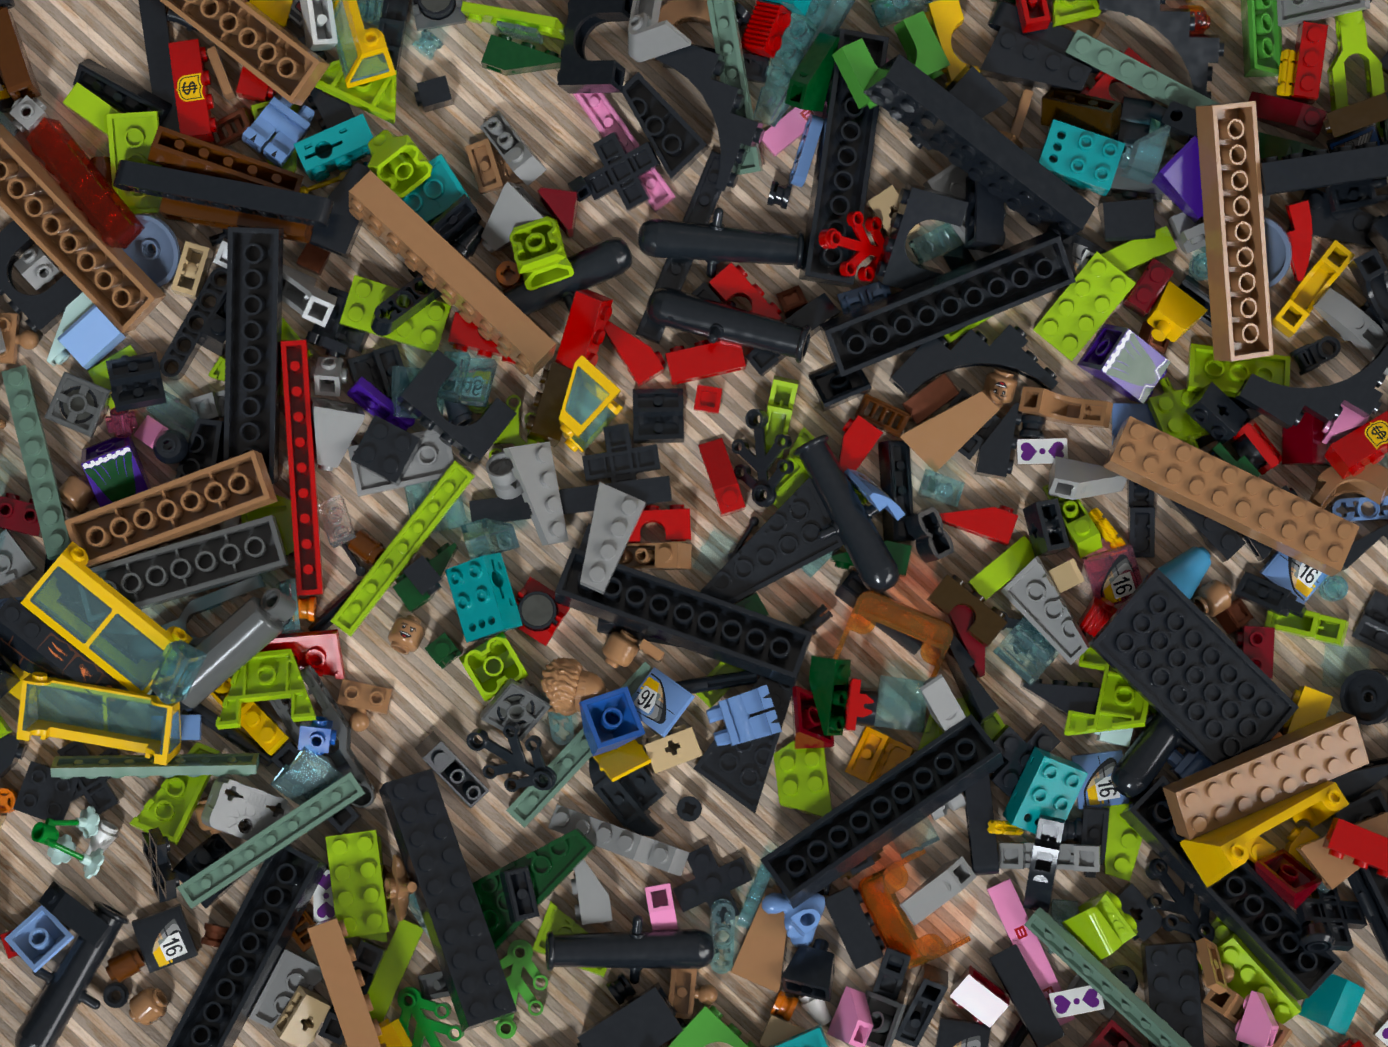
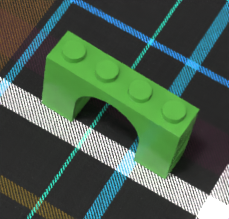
M924 11L902 20L893 27L905 50L908 61L933 80L944 75L942 70L948 67L950 63ZM861 38L841 47L832 56L858 108L861 109L868 105L871 109L878 105L874 104L863 92L879 68L874 63Z
M704 1005L693 1019L687 1023L684 1031L676 1035L666 1047H704L714 1042H724L733 1047L757 1046L751 1040L746 1043L739 1036L742 1032L733 1023L725 1024L721 1020L724 1015L712 1005L708 1008Z

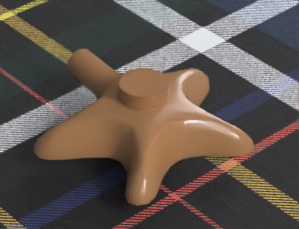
M394 854L392 869L387 865H383V872L386 878L384 881V892L387 898V912L395 908L398 921L400 922L403 921L407 914L409 895L416 891L417 885L414 882H410L403 860L400 856Z

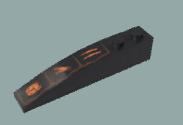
M9 597L0 608V653L22 670L31 674L33 672H43L47 674V677L129 691L24 607L16 598ZM64 688L99 705L104 706L106 704L103 701V695L92 693L88 689H86L88 692ZM108 696V704L106 705L109 706L110 710L119 713L130 699Z

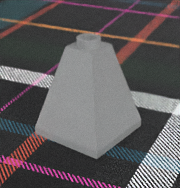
M507 182L481 235L484 239L481 243L491 253L494 250L501 251L511 245L509 236L513 228L546 216L553 217L520 184Z
M311 397L315 460L319 469L333 471V467L337 468L360 428L365 414L358 404Z

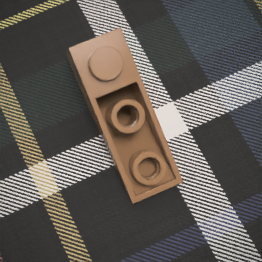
M680 542L627 544L619 564L636 570H691L692 544Z

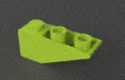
M1049 484L1042 487L1048 500L1058 498L1068 540L1079 558L1081 559L1103 548L1100 532L1080 500L1048 495Z

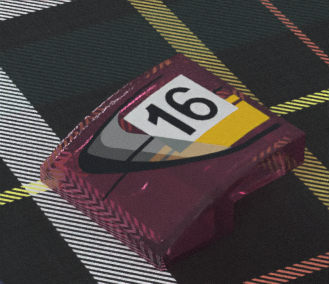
M1131 544L1082 558L1093 597L1098 599L1103 597L1110 600L1114 605L1125 602L1142 583Z

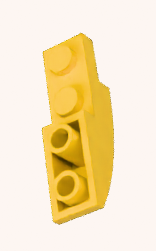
M231 677L210 694L221 706L231 688ZM256 702L241 704V726L272 756L289 737Z

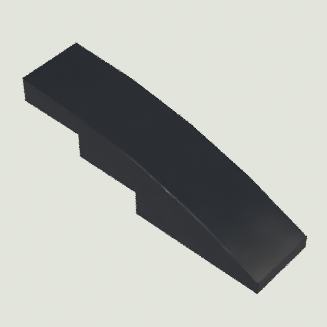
M383 0L382 15L379 20L378 29L384 35L394 69L397 70L398 74L410 0ZM384 53L378 54L380 58L385 59Z

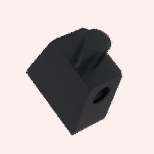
M1171 101L1168 108L1157 103L1154 104L1149 117L1160 122V132L1183 145H1186L1194 136L1198 138L1195 109L1175 101Z
M818 938L815 939L813 947L803 945L798 947L782 975L783 991L830 1002L835 973V956L832 952H828L829 943L826 940Z

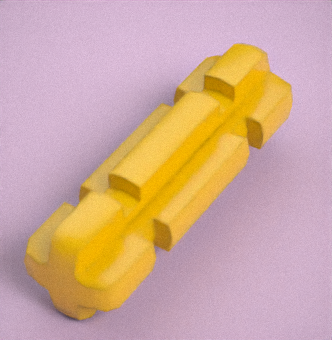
M1285 49L1281 52L1280 61L1282 63H1280L1278 83L1280 85H1277L1276 92L1279 97L1288 98L1292 94V85L1290 83H1293L1295 64L1293 61L1296 58L1294 50Z
M1096 507L1088 513L1105 541L1110 542L1109 546L1114 552H1119L1126 546L1125 541L1117 536L1118 532L1107 518L1102 517L1103 513L1099 508Z
M990 820L987 823L989 826L987 831L991 834L1022 835L1024 833L1023 829L1011 825L1009 821Z

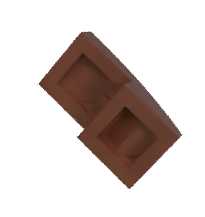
M944 373L902 405L911 414L916 424H919L957 396L960 391L948 375Z

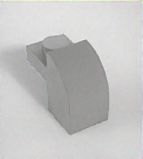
M1181 212L1168 220L1172 233L1185 254L1206 246L1204 223H1201L1200 219L1194 223L1184 212Z

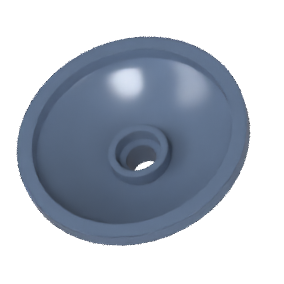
M149 214L132 215L119 223L112 239L158 287L168 283L176 274L181 255L178 240L171 228L161 219ZM152 244L155 246L156 251L153 250Z
M1264 217L1270 288L1286 275L1292 260V247L1285 230L1277 222Z

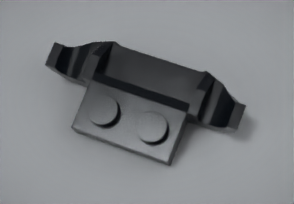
M593 756L589 759V773L594 791L624 828L627 827L635 833L651 837L664 829L661 824L656 823L652 819L648 808L667 792L645 766L612 782L604 771H600L599 764Z

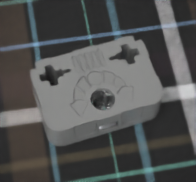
M219 777L213 783L201 815V820L208 827L249 840L288 814L291 806L287 805L288 800L225 777ZM225 790H231V792L235 793V795H227L225 794ZM266 805H273L276 807V810L271 811L270 808L266 807ZM240 821L244 822L243 828L238 826Z

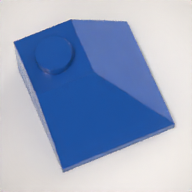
M627 686L579 702L584 735L593 756L617 749L645 734Z

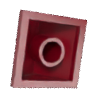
M541 187L537 190L539 200L551 216L558 221V225L568 238L571 239L574 236L578 208L577 192Z
M1306 412L1297 426L1293 425L1288 429L1282 427L1283 459L1281 465L1332 466L1324 457L1329 446L1332 444L1322 443L1325 435L1322 432V428L1325 423Z
M794 686L792 688V717L795 749L833 747L834 736L824 735L812 692L799 686Z
M1284 848L1257 860L1255 863V870L1260 877L1295 910L1322 882L1319 877Z

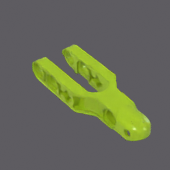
M1362 10L1335 16L1338 52L1327 70L1331 112L1348 106L1344 62L1352 54H1358L1364 61L1367 93L1370 94V98L1385 93L1382 63L1368 48ZM1377 122L1376 126L1378 128L1379 134L1382 138H1384L1383 129L1380 128V122Z

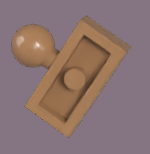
M0 313V328L6 351L0 354V364H17L18 344L27 350L34 349L39 344V336L33 330H25L19 334L21 315L17 313Z
M342 679L337 705L357 709L351 715L349 725L352 730L362 732L369 726V718L366 715L367 711L383 715L388 714L393 690Z
M1205 937L1197 940L1198 951H1196V956L1202 965L1204 972L1202 980L1205 986L1219 995L1227 992V983L1233 980L1234 969L1229 964H1221L1216 944Z
M671 969L668 1001L678 1012L675 1015L676 1018L693 1019L694 999H699L705 1005H711L717 1000L718 992L714 986L706 984L699 989L696 988L697 969Z

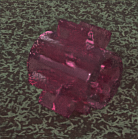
M113 408L110 411V416L105 417L108 433L114 432V436L118 438L130 436L133 433L132 428L138 427L134 411L129 412L127 410L116 413V409Z

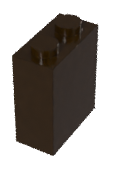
M1386 93L1326 113L1327 119H1324L1323 122L1327 134L1333 133V136L1337 137L1388 119V98Z

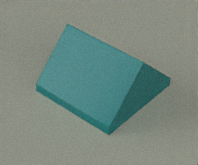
M1332 973L1310 998L1304 999L1301 1005V1012L1298 1015L1346 1036L1365 988Z

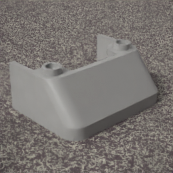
M633 0L628 26V55L636 62H643L691 45L692 41L667 20L658 23L662 0Z

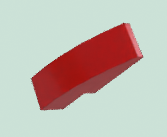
M1308 200L1285 205L1291 230L1285 232L1291 242L1292 260L1290 265L1295 281H1302L1304 279L1311 253L1312 218Z

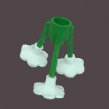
M93 806L83 809L80 817L75 820H53L47 818L45 823L38 822L32 829V840L49 846L47 855L51 857V862L54 865H60L62 862L68 863L73 856L79 859L80 863L84 864V877L90 879L92 875L95 876L99 872L100 866L104 862L103 849L98 848L90 855L80 854L75 851L76 844L72 842V837L68 834L59 837V831L55 828V826H76L83 832L85 838L97 835L100 817L95 813Z

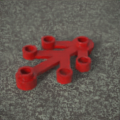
M852 211L847 215V223L852 227L858 241L842 236L834 228H828L820 232L819 244L824 249H835L840 246L857 251L848 261L840 264V273L843 276H854L857 266L869 255L873 256L874 259L867 266L860 267L858 270V278L861 281H872L875 277L876 266L880 260L882 261L885 253L883 251L885 240L880 231L882 222L879 217H868L865 221V228L868 232H871L876 246L871 245L862 226L864 222L863 214L860 211Z

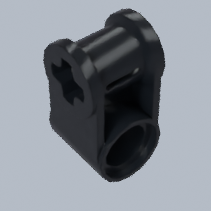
M1326 336L1311 344L1304 345L1289 354L1291 357H1294L1300 369L1299 374L1302 376L1336 357L1340 352L1341 345L1337 338ZM1323 343H1330L1333 346V353L1331 355H1327L1322 351Z

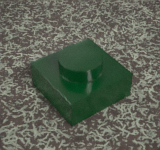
M757 592L735 604L765 616L769 615Z

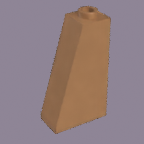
M984 388L908 429L900 438L936 473L1002 407L999 403L1001 399L992 390L988 392Z
M1381 812L1353 823L1388 838V812ZM1327 834L1296 847L1295 849L1317 877L1322 880L1327 889L1333 890L1360 868L1352 864L1354 859L1344 856L1343 860L1328 854L1329 849L1322 847Z
M774 884L772 889L766 887L730 972L778 993L786 941L784 912L768 914L762 909V900L766 895L782 893L777 885Z

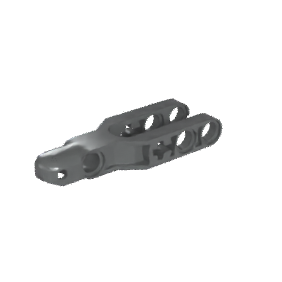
M262 575L248 578L189 601L177 620L161 625V627L165 630L172 626L183 629L193 638L189 644L196 646L208 635L201 638L192 636L187 629V623L194 615L223 605V602L239 596L244 597L250 591L266 587L265 582L262 580ZM144 634L135 636L128 643L129 655L138 661L141 659L146 661L166 653Z
M307 665L304 669L300 670L301 676L309 688L307 690L310 695L313 694L323 711L321 713L327 720L333 721L332 730H337L336 736L339 739V749L336 752L324 753L323 755H313L309 751H301L305 757L325 764L335 781L352 772L366 794L351 804L358 808L368 807L374 802L376 792L367 778L362 765L351 750V727L316 671L312 666ZM289 698L269 700L298 745L301 722H293L291 719V701Z

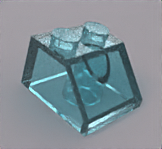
M1165 125L1136 140L1131 148H1126L1119 163V168H1122V177L1150 185L1158 173L1171 126Z
M179 640L166 646L162 655L164 660L161 666L155 669L151 677L153 682L150 688L167 705L186 699L207 656L206 653Z

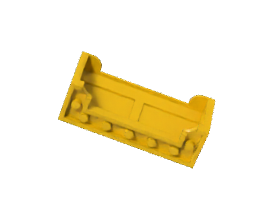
M1327 781L1192 840L1186 838L1180 842V845L1205 886L1209 887L1246 863L1249 852L1245 843L1291 817L1295 823L1300 820L1310 822V827L1313 828L1348 806L1349 803L1336 782Z

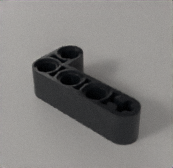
M408 268L414 279L375 308L371 321L372 331L380 336L390 334L437 299L442 293L437 288L431 289L423 281V276L417 270L413 272Z

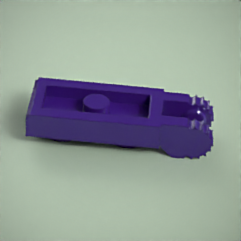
M362 376L347 391V395L372 416L376 415L405 431L415 424V418L412 414L410 415L403 411Z

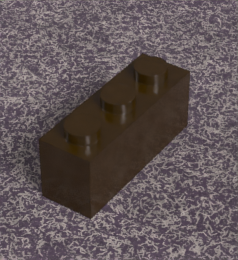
M1051 88L1042 97L1041 125L1050 127L1053 119L1112 139L1120 130L1121 102Z
M553 362L547 369L543 368L539 383L543 385L541 391L536 392L532 402V406L536 407L534 415H529L525 429L529 430L528 439L540 443L550 441L552 447H556L560 442L563 432L560 429L559 416L573 369ZM577 371L574 376V380L565 410L567 409V413H569V409L578 382V375L576 376Z

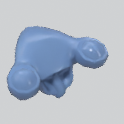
M771 893L765 896L762 900V909L768 914L784 912L786 933L796 948L802 945L808 947L813 942L815 930L825 908V897L816 893L794 909L782 893Z

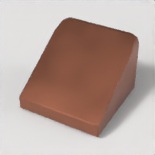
M307 243L296 264L321 276L331 253Z
M799 285L776 294L786 319L808 304Z
M1144 321L1138 336L1156 351L1165 354L1170 340L1167 338L1164 341L1155 340L1151 334L1154 328L1147 321Z
M1239 597L1231 602L1229 608L1215 616L1227 634L1238 630L1254 618Z

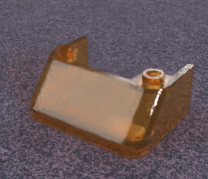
M875 591L861 593L855 603L833 658L838 660L851 631L867 634L874 629L876 622L922 641L921 657L925 662L935 666L931 677H936L953 639L954 632L951 625Z
M919 848L863 877L858 883V890L864 901L863 903L886 947L912 955L908 970L939 958L971 941L970 936L966 934L947 944H944L938 935L932 933L918 938L907 915L900 907V902L895 892L904 888L908 882V873L904 864L925 854L924 848Z

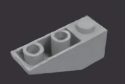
M497 111L480 126L512 171L527 186L547 170L500 111Z
M1056 456L1049 472L1048 495L1075 500L1123 491L1127 478L1100 465Z
M942 674L929 678L920 687L928 710L943 733L966 718Z
M963 856L943 864L899 905L915 926L961 892L977 876Z
M583 859L574 869L576 879H571L573 895L578 894L579 904L574 905L576 920H581L582 925L613 921L610 895L585 859Z

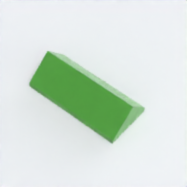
M1241 0L1244 77L1278 76L1279 66L1282 63L1280 61L1282 34L1281 27L1278 26L1277 0Z

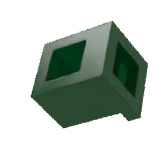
M445 632L425 647V650L441 669H444L462 654Z

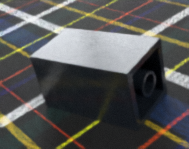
M657 982L582 1031L577 1037L579 1040L577 1046L659 1047L684 1031L686 1024L682 1018L675 1017L676 1013H678L674 1006L672 1007L668 1001V996L659 982Z

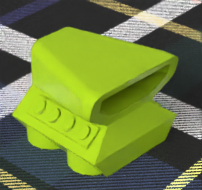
M383 130L368 142L372 156L368 164L369 169L400 198H404L431 176L432 165L408 135L396 136L388 130Z
M546 216L513 228L509 240L512 244L518 273H523L524 284L527 290H535L574 275L573 267L565 253L556 219Z
M503 632L459 657L480 695L487 702L501 690L510 678L518 682L528 676L521 660Z
M1108 890L1081 904L1078 907L1081 912L1080 914L1061 922L1064 928L1089 950L1098 961L1110 956L1121 945L1138 933L1134 918L1123 912L1119 898Z

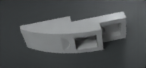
M1327 288L1313 305L1344 341H1351L1369 362L1375 358L1384 344L1388 342L1385 331L1355 304L1331 288ZM1388 366L1384 371L1386 376L1388 375Z

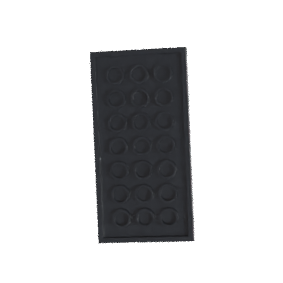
M1154 568L1089 642V645L1212 765L1271 741L1299 708L1158 568Z

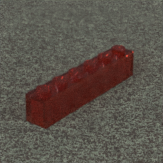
M44 117L26 137V140L32 146V152L40 157L46 164L45 168L60 181V187L74 199L75 206L84 211L88 216L90 225L98 229L103 235V241L112 248L126 249L145 227L61 122Z

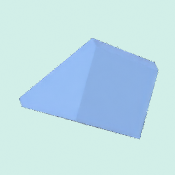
M93 305L57 339L83 368L89 370L126 337L96 305Z
M41 905L6 936L4 940L36 973L74 939V936L54 915Z

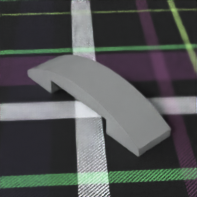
M999 842V868H1030L1034 842ZM1061 843L1057 869L1100 872V846Z

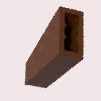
M0 7V70L7 91L15 101L19 98H24L26 95L34 99L42 96L16 23L10 10L7 7Z

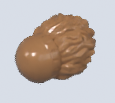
M558 657L546 665V670L542 671V690L550 700L549 704L551 706L548 712L570 716L580 712V701L606 693L604 681L597 674L583 670L581 663L576 659Z

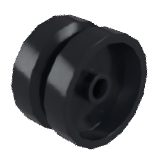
M1373 668L1355 671L1346 678L1341 686L1339 697L1341 707L1345 713L1356 716L1358 724L1368 726L1388 722V670Z

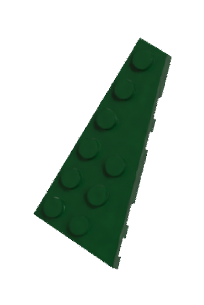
M575 829L553 840L545 846L472 883L496 950L525 921L510 922L500 872L528 866L538 907L596 847L579 829Z

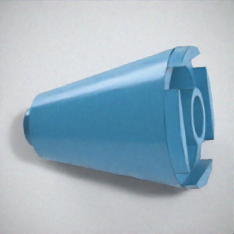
M1193 546L1158 569L1186 597L1191 599L1211 565V555L1205 548Z

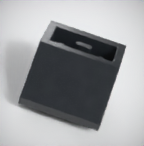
M218 833L213 834L188 853L172 872L176 871L179 880L184 883L233 849ZM242 875L241 877H239L238 879H236L235 881H233L232 883H230L229 885H227L226 887H224L223 889H221L220 891H218L217 893L203 901L201 904L204 906L205 909L208 908L223 894H225L244 875Z

